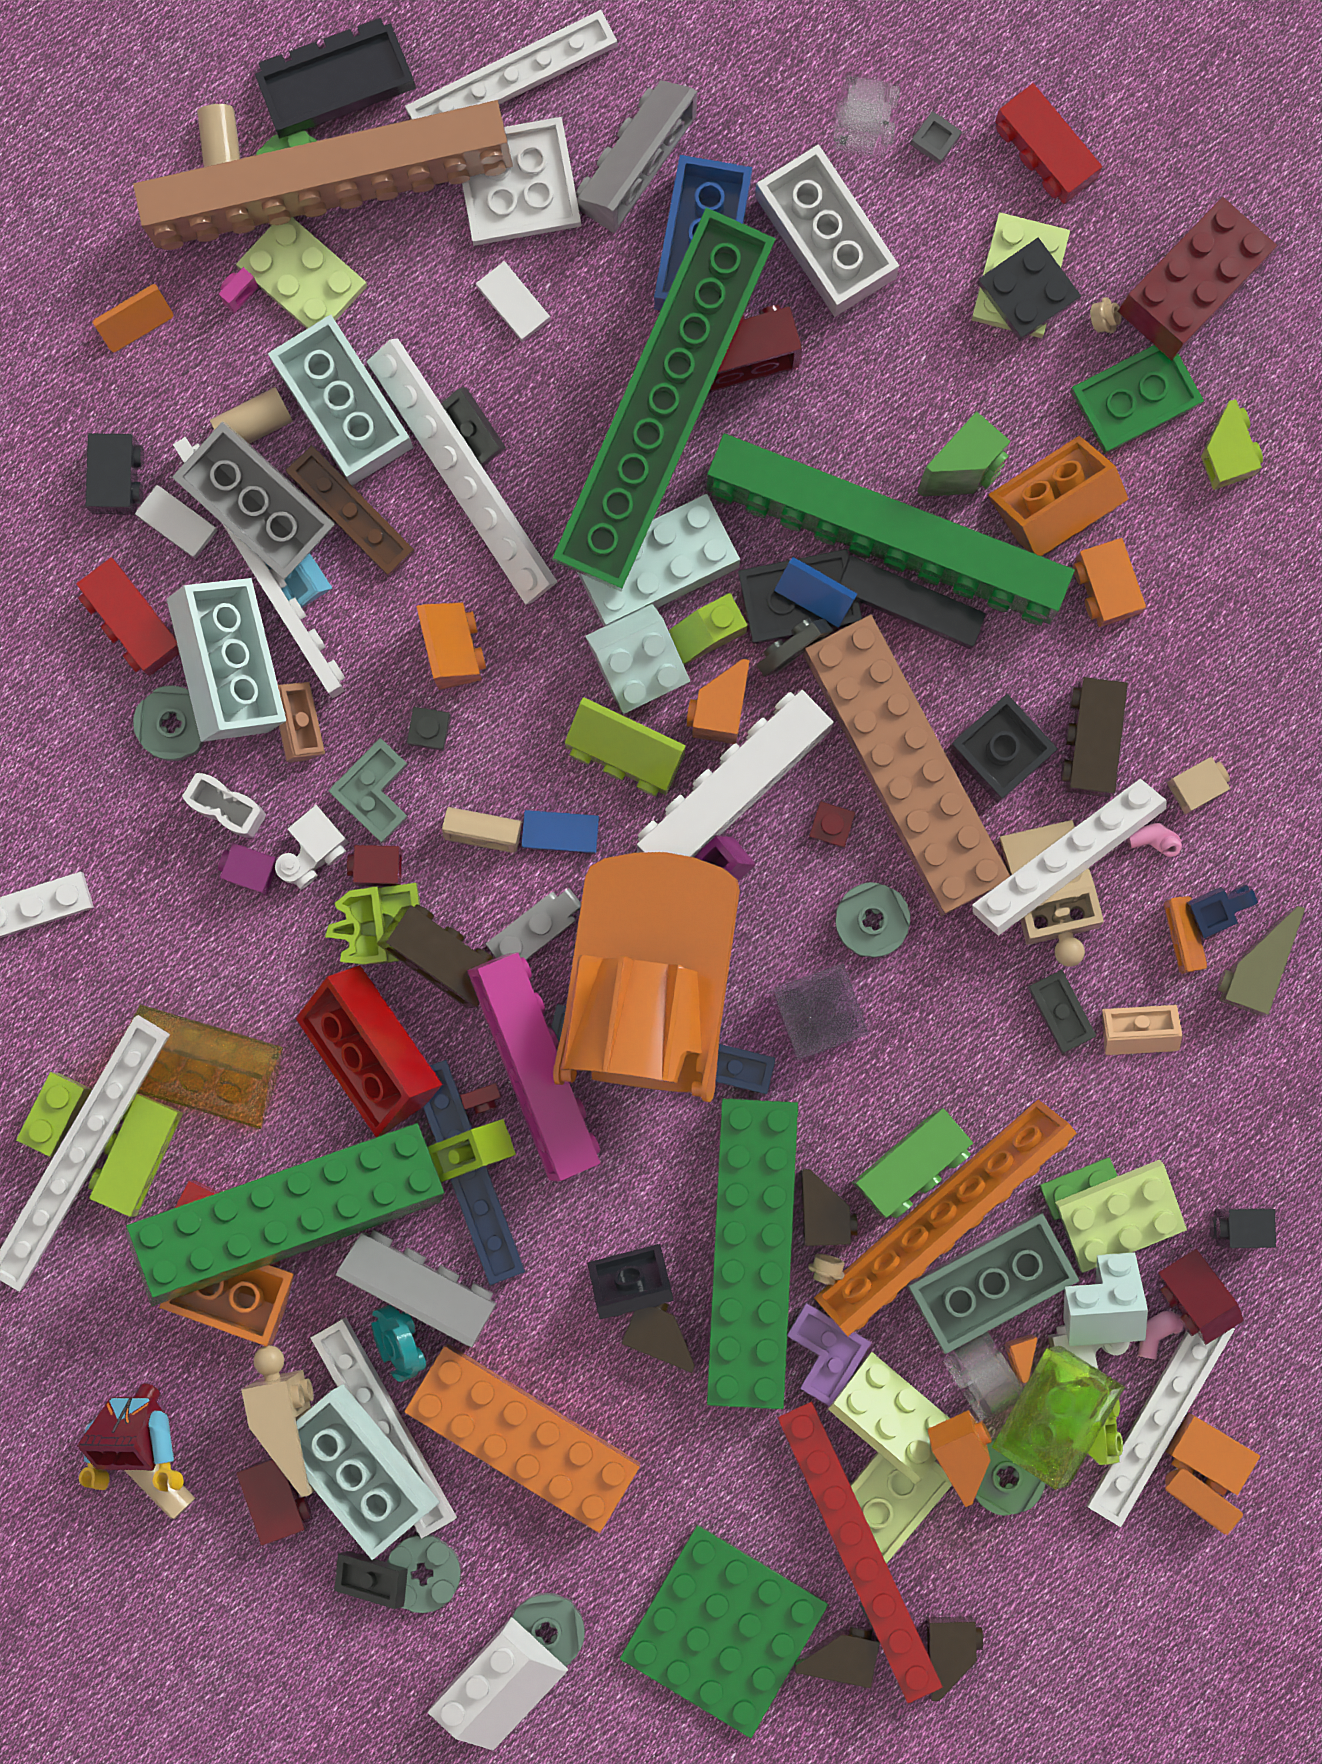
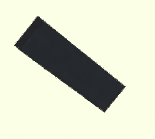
M852 555L848 558L839 581L841 585L857 593L856 601L968 649L974 647L986 613Z

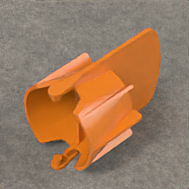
M639 852L608 857L589 867L584 881L565 1018L553 1070V1080L556 1085H563L565 1081L574 1082L577 1075L576 1070L591 1071L592 1080L662 1091L692 1093L693 1096L701 1097L703 1102L712 1101L715 1093L719 1036L740 893L738 880L727 870L694 857L668 852Z

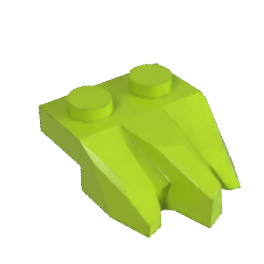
M417 883L350 890L334 903L337 910L346 914V920L329 924L325 937L344 939L349 942V948L341 952L340 962L362 965L400 962L378 946L377 943L401 907L420 905Z

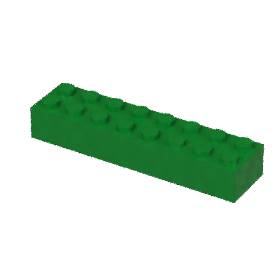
M722 1099L707 1382V1405L784 1409L798 1102Z
M416 1123L126 1225V1238L152 1307L439 1204L445 1192L419 1125Z

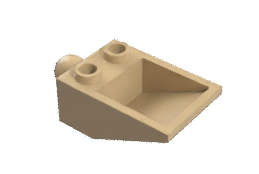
M1073 820L1001 836L1000 842L1009 875L1014 874L1074 829ZM1089 868L1020 919L1026 945L1058 938L1059 941L1054 951L1055 957L1060 964L1067 967L1078 965L1085 955L1082 942L1075 938L1073 934L1099 929L1104 922ZM1075 908L1081 910L1083 919L1073 920L1070 917V911ZM1036 917H1042L1046 920L1047 927L1037 929L1033 920Z
M263 1346L255 1353L253 1362L255 1369L264 1377L257 1379L241 1390L248 1426L301 1497L309 1496L315 1490L308 1483L296 1421L311 1409L310 1401H313L312 1384L309 1378L305 1379L303 1370L279 1374L284 1365L283 1353L275 1346Z

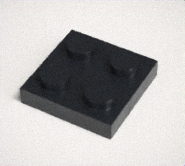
M1039 237L984 274L977 281L979 287L1019 341L1028 337L1081 298V294Z
M660 1244L587 1262L600 1320L618 1317L647 1307H657L663 1303L674 1301Z

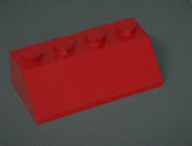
M361 965L327 976L295 1018L375 1137L384 1135L424 1107L443 1085Z

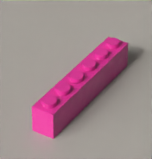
M519 952L508 953L467 970L548 1179L551 1181H562L601 1164L597 1155L600 1153L598 1141L593 1133H589L584 1122L586 1111L581 1100L577 1097L575 1098L570 1086L572 1082L565 1081L563 1085H556L554 1083L553 1070L559 1042L552 1028L547 1027L543 1017L545 1006L540 995L533 991L529 981L532 977L531 969L524 957L520 958Z

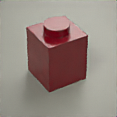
M354 845V854H348L347 876L353 877V883L356 886L389 887L401 885L403 850L400 846Z

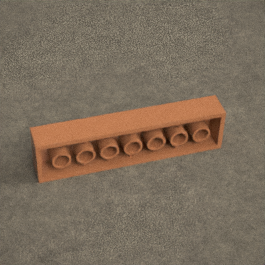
M869 615L806 647L803 657L940 916L942 917L985 895L1010 877L873 616Z

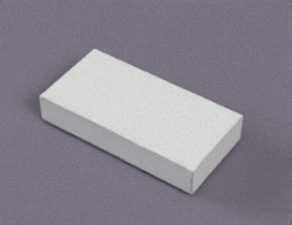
M505 261L476 283L479 291L522 343L551 320L549 314Z
M158 485L155 486L135 513L138 518L194 559L198 557L217 532L216 527Z

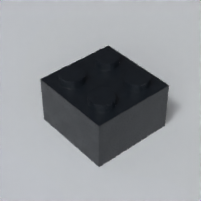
M1008 694L974 722L948 748L952 755L997 804L1058 749Z

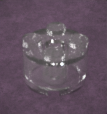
M847 75L841 90L848 91L847 97L843 98L842 101H838L833 141L837 143L834 146V150L879 157L880 154L884 155L887 145L892 144L895 123L889 122L891 109H896L900 88L899 86H893L891 82Z
M988 1332L947 1354L949 1356L947 1359L943 1360L960 1390L966 1386L968 1387L962 1393L980 1421L986 1418L988 1420L1027 1396L1021 1383L1002 1353L994 1345L995 1342Z

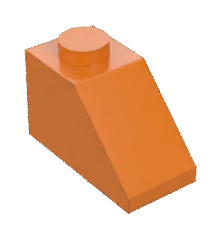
M967 1410L927 1429L932 1451L965 1507L973 1504L991 1461L987 1444L992 1442L983 1421L976 1423L970 1411Z

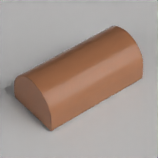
M310 682L278 685L286 722L279 725L286 762H301L324 755L325 750Z

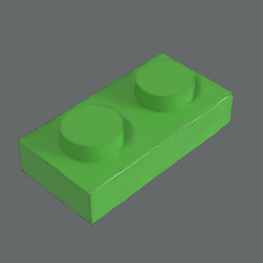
M1107 1157L1039 1185L1052 1220H1057L1060 1218L1055 1204L1056 1201L1118 1176L1110 1157Z

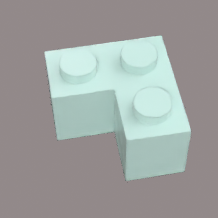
M1135 1252L1097 1255L1095 1284L1065 1287L1063 1318L1069 1346L1146 1341L1148 1308Z

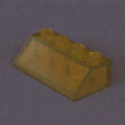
M140 1004L132 1020L139 1015L171 1035L140 1086L138 1093L261 1129L279 1075L283 1047Z

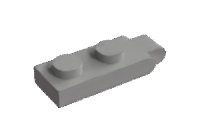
M570 888L558 897L554 892H551L489 940L486 946L496 958L508 953L519 952L520 958L524 957L528 960L576 922L572 915L581 908V902Z

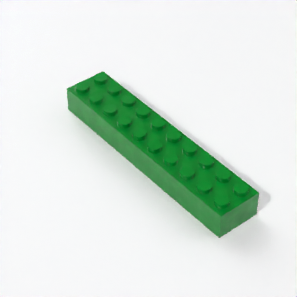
M707 207L705 208L553 555V562L622 592L776 238Z
M725 433L722 436L707 473L706 491L711 492V497L716 501L731 505L732 501L746 506L745 510L748 513L760 518H766L767 515L780 519V524L785 528L798 532L803 528L814 532V537L823 543L835 545L837 541L849 546V551L859 557L869 558L870 555L883 559V564L890 569L904 572L906 568L919 573L918 578L926 583L938 585L939 582L952 586V591L959 596L973 599L974 595L988 600L987 605L1001 612H1008V609L1022 614L1021 618L1024 621L1034 625L1042 626L1043 622L1047 624L1052 622L1059 612L1075 569Z

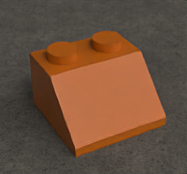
M463 602L416 606L433 679L438 689H447L482 680L480 670L486 669V663L482 647L474 648L471 634L478 633L473 611L466 613Z
M741 659L699 689L697 700L690 699L686 727L693 728V738L730 744L737 742L750 660Z

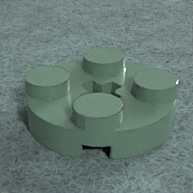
M163 686L152 691V694L139 703L133 719L135 735L143 748L156 758L165 761H180L198 754L205 742L200 740L189 690L179 686ZM170 714H176L177 720L182 721L181 727L176 728L175 733H169L168 728L162 726V721L169 720Z
M863 883L849 890L836 909L835 927L841 942L856 955L871 958L883 957L895 951L904 941L910 925V911L905 899L896 890L879 883ZM871 910L874 915L879 913L882 915L883 920L878 923L880 929L873 931L871 926L864 927L862 921L866 919V911Z
M1014 1438L992 1439V1442L987 1444L991 1461L976 1494V1500L988 1511L1002 1516L1018 1514L1031 1509L1041 1498L1046 1483L1044 1467L1039 1455L1032 1447L1021 1440ZM1008 1466H1012L1015 1468L1013 1475L1017 1478L1014 1484L1007 1483L1004 1487L998 1484L1000 1477L997 1475V1472L1000 1468L1006 1470Z
M419 1534L405 1538L391 1551L387 1563L408 1568L404 1607L401 1608L411 1612L428 1613L440 1609L452 1599L460 1583L461 1565L456 1552L446 1542L431 1534L422 1539ZM419 1563H425L426 1569L433 1570V1576L427 1578L426 1584H421L418 1578H413L412 1572L417 1570Z
M555 1593L535 1594L520 1603L512 1616L565 1667L577 1656L583 1645L585 1636L584 1621L581 1613L568 1598ZM543 1622H549L550 1627L556 1628L558 1634L552 1635L551 1642L544 1643L543 1637L536 1636L535 1633L536 1630L541 1629Z

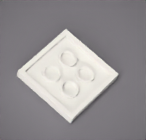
M562 117L505 127L513 167L506 168L504 173L496 176H486L485 173L470 176V180L462 183L474 246L581 227Z

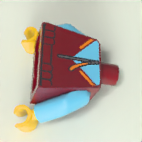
M144 1383L139 1386L134 1397H112L107 1401L98 1416L87 1425L85 1434L77 1445L84 1454V1462L88 1463V1467L82 1469L79 1474V1482L82 1486L95 1490H105L110 1480L106 1470L153 1471L156 1464H159V1470L153 1476V1486L157 1490L168 1492V1484L173 1490H181L184 1482L183 1476L180 1472L171 1470L170 1462L174 1461L170 1421L157 1404L161 1393L156 1387Z

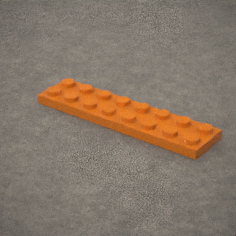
M1038 1099L845 1269L842 1280H836L834 1285L828 1284L814 1299L847 1336L861 1329L867 1324L869 1318L883 1305L892 1302L898 1292L910 1281L919 1278L925 1272L928 1265L941 1254L951 1250L955 1242L969 1229L978 1226L989 1211L997 1204L1006 1201L1011 1196L1012 1191L1024 1180L1034 1176L1042 1164L1055 1153L1065 1149L1069 1141L1077 1134L1076 1131L1066 1120Z

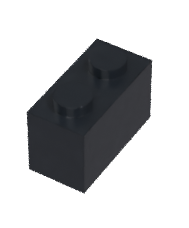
M88 433L85 506L92 514L135 515L137 504H142L143 485L142 482L137 481L138 468H143L144 448L142 445H139L133 434Z
M1215 1208V1216L1210 1217L1211 1239H1216V1246L1225 1248H1276L1275 1209Z

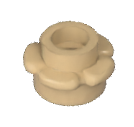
M1108 297L1102 298V302L1094 303L1091 306L1090 316L1092 325L1098 333H1114L1117 325L1121 323L1122 316L1117 312L1119 306L1117 303H1111Z
M816 1254L813 1264L808 1266L809 1270L814 1272L813 1278L818 1282L834 1285L836 1280L844 1278V1272L842 1271L845 1263L834 1256Z

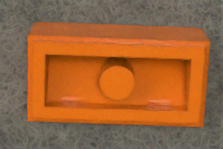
M152 284L95 318L92 323L110 351L114 353L172 319L174 315L156 284Z
M1189 896L1171 898L1163 904L1179 973L1181 974L1207 968L1201 936L1187 904L1188 901L1192 900Z
M1033 1334L1005 1342L1006 1344L1004 1345L1015 1378L1022 1383L1029 1382L1037 1337Z
M1179 1468L1165 1476L1166 1491L1224 1535H1228L1243 1517L1242 1511L1186 1469Z

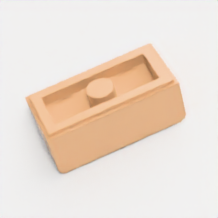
M1177 1005L1102 1009L1106 1055L1171 1052L1180 1049L1182 1031Z

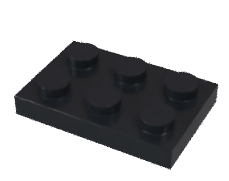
M843 549L798 558V560L839 583L849 555L848 550ZM790 560L738 570L753 645L793 637L794 635L791 630L808 618L812 622L823 619L774 591ZM853 601L839 627L849 626L862 619L858 601ZM828 622L832 629L838 628L835 625Z

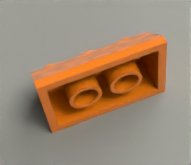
M1080 435L988 494L990 501L1017 541L1028 552L1039 556L1052 551L1056 546L1083 531L1085 527L1105 514L1112 512L1116 507L1129 499L1116 466Z
M266 1265L163 1302L159 1308L267 1347L273 1344L286 1309L294 1273L272 1265Z

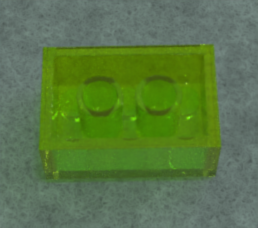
M1061 1345L1046 1348L994 1441L992 1448L1055 1490L1070 1486L1125 1386Z

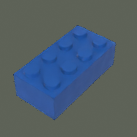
M685 155L679 156L654 294V310L661 311L706 207L744 224L753 167Z

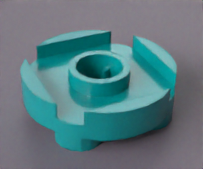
M392 1305L374 1310L372 1316L378 1317V1320L371 1323L372 1333L383 1362L391 1360L396 1368L390 1374L398 1382H404L416 1377L420 1370L426 1368V1360L420 1348L416 1347L412 1336L415 1333L412 1317L405 1312L399 1313Z

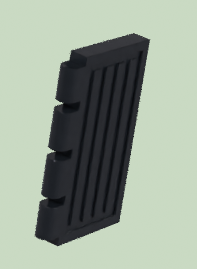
M380 17L358 25L357 28L360 35L353 37L351 29H347L323 38L325 48L319 49L315 41L290 50L289 53L292 59L285 62L283 55L280 54L258 62L261 71L254 74L279 139L416 89L413 76L391 23L384 26Z

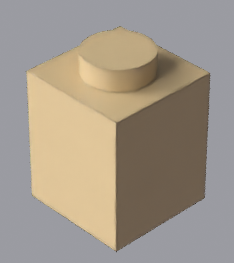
M1211 756L1172 778L1167 784L1186 815L1228 791L1230 787L1227 782L1230 781V777L1222 763H1215Z

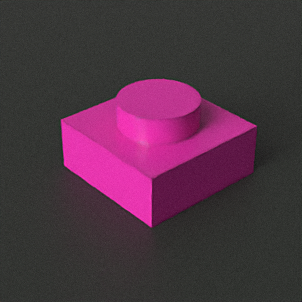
M243 267L237 274L233 272L223 281L220 287L222 291L219 293L223 304L235 314L259 286L254 276Z

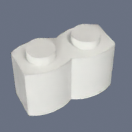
M195 773L182 795L186 803L198 813L207 818L218 820L231 832L241 837L254 838L266 817L262 808L249 797L237 792H231L216 778L206 774Z

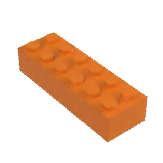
M448 1343L441 1350L404 1411L598 1533H601L640 1468L639 1461Z

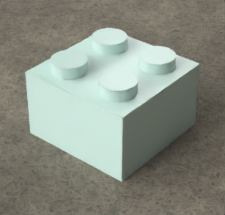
M653 604L585 636L610 692L623 714L690 682L667 626Z

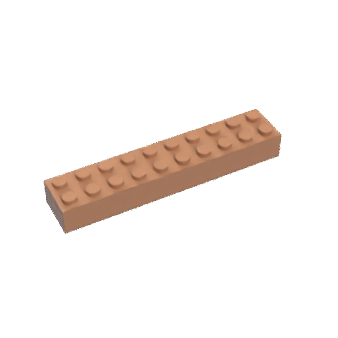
M498 100L137 182L133 183L143 229L156 248L173 250L182 247L183 242L196 239L200 242H208L217 239L219 234L231 231L237 234L247 233L254 230L255 226L266 223L282 225L288 223L292 217L300 215L317 217L325 214L327 209L340 206L343 209H352L362 205V201L375 198L380 201L396 198L399 195L398 193L409 190L420 193L429 191L434 188V185L444 182L461 184L470 180V176L484 173L486 176H496L504 173L506 168L513 167L499 103Z

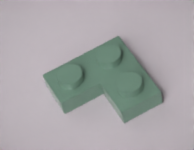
M379 738L328 791L382 844L408 818L382 792L408 764L387 743Z

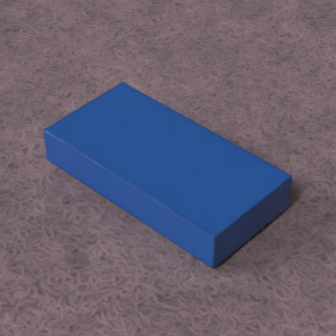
M792 557L774 590L817 616L825 618L826 621L838 628L857 596V593L795 557Z
M525 810L522 848L596 854L599 816Z

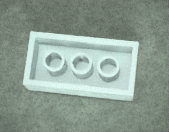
M331 314L268 353L279 375L339 469L352 486L413 448L409 435Z
M705 494L653 519L622 592L583 574L578 573L605 627L650 604L658 608L738 569L740 558L708 494Z
M252 578L184 585L166 598L201 742L268 733L286 722Z
M344 1384L330 1391L296 1421L308 1483L371 1560L376 1558L440 1503Z

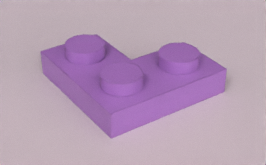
M806 1302L787 1333L789 1338L818 1354L799 1388L830 1406L850 1380L871 1342L855 1332L847 1336L831 1317Z

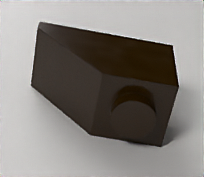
M801 1169L804 1245L851 1244V1236L858 1235L857 1213H850V1206L813 1171Z
M663 1303L657 1307H647L634 1311L621 1344L692 1373L695 1364L675 1315L668 1312L670 1304Z
M972 1616L926 1617L927 1653L943 1688L929 1694L931 1701H940L977 1662V1650H983L982 1627H976V1622Z
M850 1625L849 1631L839 1629L800 1655L794 1663L795 1673L871 1689L880 1642L877 1636H872V1630L866 1627Z

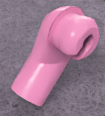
M1162 1311L1148 1319L1146 1341H1140L1137 1356L1156 1360L1160 1340L1172 1333L1178 1334L1182 1331L1183 1324L1179 1319L1180 1315L1173 1311Z

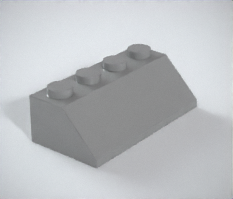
M660 80L654 90L648 88L638 103L640 108L633 119L628 117L620 127L617 134L620 138L613 148L608 146L602 152L597 161L598 170L592 178L589 176L585 177L576 192V195L579 196L577 198L579 211L615 234L696 118L697 91L693 88Z
M225 422L220 423L172 476L176 482L284 580L336 525L335 522Z
M373 1229L371 1235L366 1232L361 1233L338 1269L336 1276L471 1348L477 1343L497 1305V1302L491 1300L493 1295L491 1291L476 1283H473L471 1288L457 1282L460 1277L459 1274L442 1265L439 1266L438 1270L424 1264L426 1260L424 1255L406 1247L404 1253L390 1246L393 1242L392 1238Z

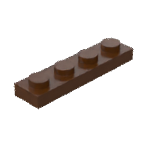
M312 445L285 470L301 489L388 578L415 553V550Z

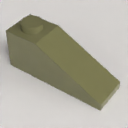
M1300 906L1291 908L1231 966L1229 971L1226 969L1223 971L1217 990L1222 992L1219 999L1220 1002L1259 1016L1269 1015L1305 908Z

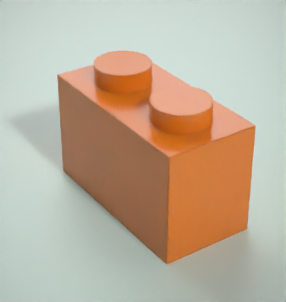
M1123 538L1097 545L1078 553L1075 558L1077 563L1073 564V569H1075L1074 575L1078 584H1084L1089 597L1085 599L1086 610L1091 620L1096 619L1098 627L1139 615L1146 609V604Z
M1190 1413L1186 1415L1165 1451L1174 1457L1171 1465L1178 1469L1184 1468L1191 1474L1196 1470L1206 1476L1207 1479L1204 1484L1222 1496L1226 1494L1227 1490L1238 1496L1260 1458L1259 1454Z

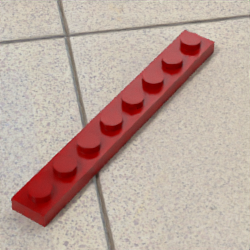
M811 1401L777 1417L907 1704L943 1688L813 1402Z

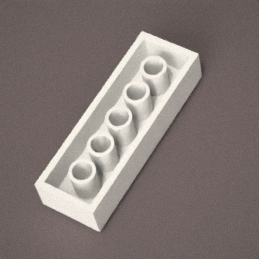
M803 689L796 696L789 692L776 704V710L773 712L775 715L768 722L763 717L747 732L749 734L746 737L748 741L741 747L737 743L733 744L720 757L721 761L719 764L721 766L712 773L710 769H707L693 782L694 787L692 789L694 791L686 799L679 795L666 807V817L659 824L653 820L637 835L639 837L637 852H668L694 857L715 835L720 836L827 736L830 733L833 721Z

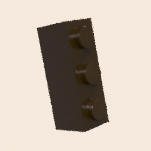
M1083 677L1079 681L1078 687L1072 686L1069 708L1075 709L1074 723L1067 724L1065 745H1071L1069 760H1063L1061 769V782H1066L1065 792L1108 798L1115 794L1128 687L1127 682Z
M418 904L415 907L412 905L401 907L377 945L465 1008L478 1007L480 1002L467 970L491 961L494 958L480 948L473 950L464 944V936L449 926H446L444 929L432 921L435 916L426 908Z

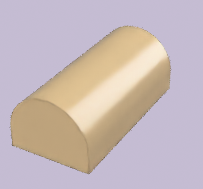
M211 104L199 108L197 116L204 167L240 159L234 108L227 104Z
M276 387L210 419L214 430L221 422L227 423L250 444L292 423L293 420Z
M448 807L442 832L443 837L448 841L515 853L518 848L522 821Z
M156 1464L153 1471L124 1470L170 1519H176L196 1499L184 1485L181 1490H173L169 1487V1484L168 1492L157 1490L153 1486L152 1480L155 1472L159 1470V1464Z

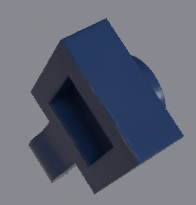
M1246 884L1232 890L1229 895L1226 894L1222 887H1219L1188 901L1187 904L1200 935L1206 938L1238 924L1234 913L1256 905L1258 900L1254 890L1249 889Z

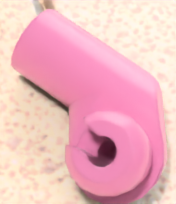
M1161 823L1143 826L1127 838L1130 849L1149 844L1168 857L1177 856L1182 849L1180 837Z

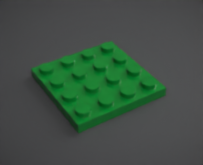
M696 1524L619 1659L747 1737L752 1738L826 1610L828 1602Z

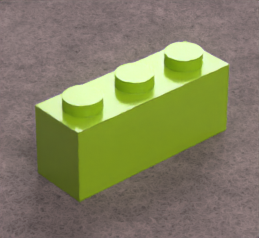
M136 1094L121 1119L124 1122L118 1135L113 1133L105 1147L104 1154L108 1155L103 1169L97 1168L90 1180L88 1188L93 1191L89 1199L129 1217L137 1216L182 1118L183 1112L144 1095Z

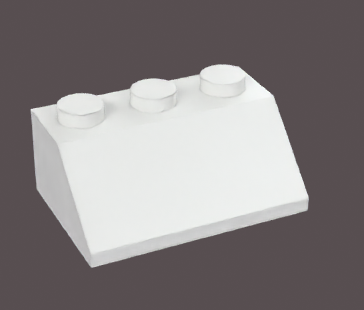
M511 1617L443 1690L427 1713L455 1739L494 1750L564 1676L568 1669Z

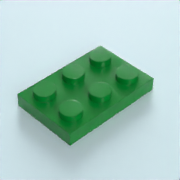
M1155 345L1073 386L1070 390L1104 454L1189 412L1204 402L1179 354L1173 360H1170Z

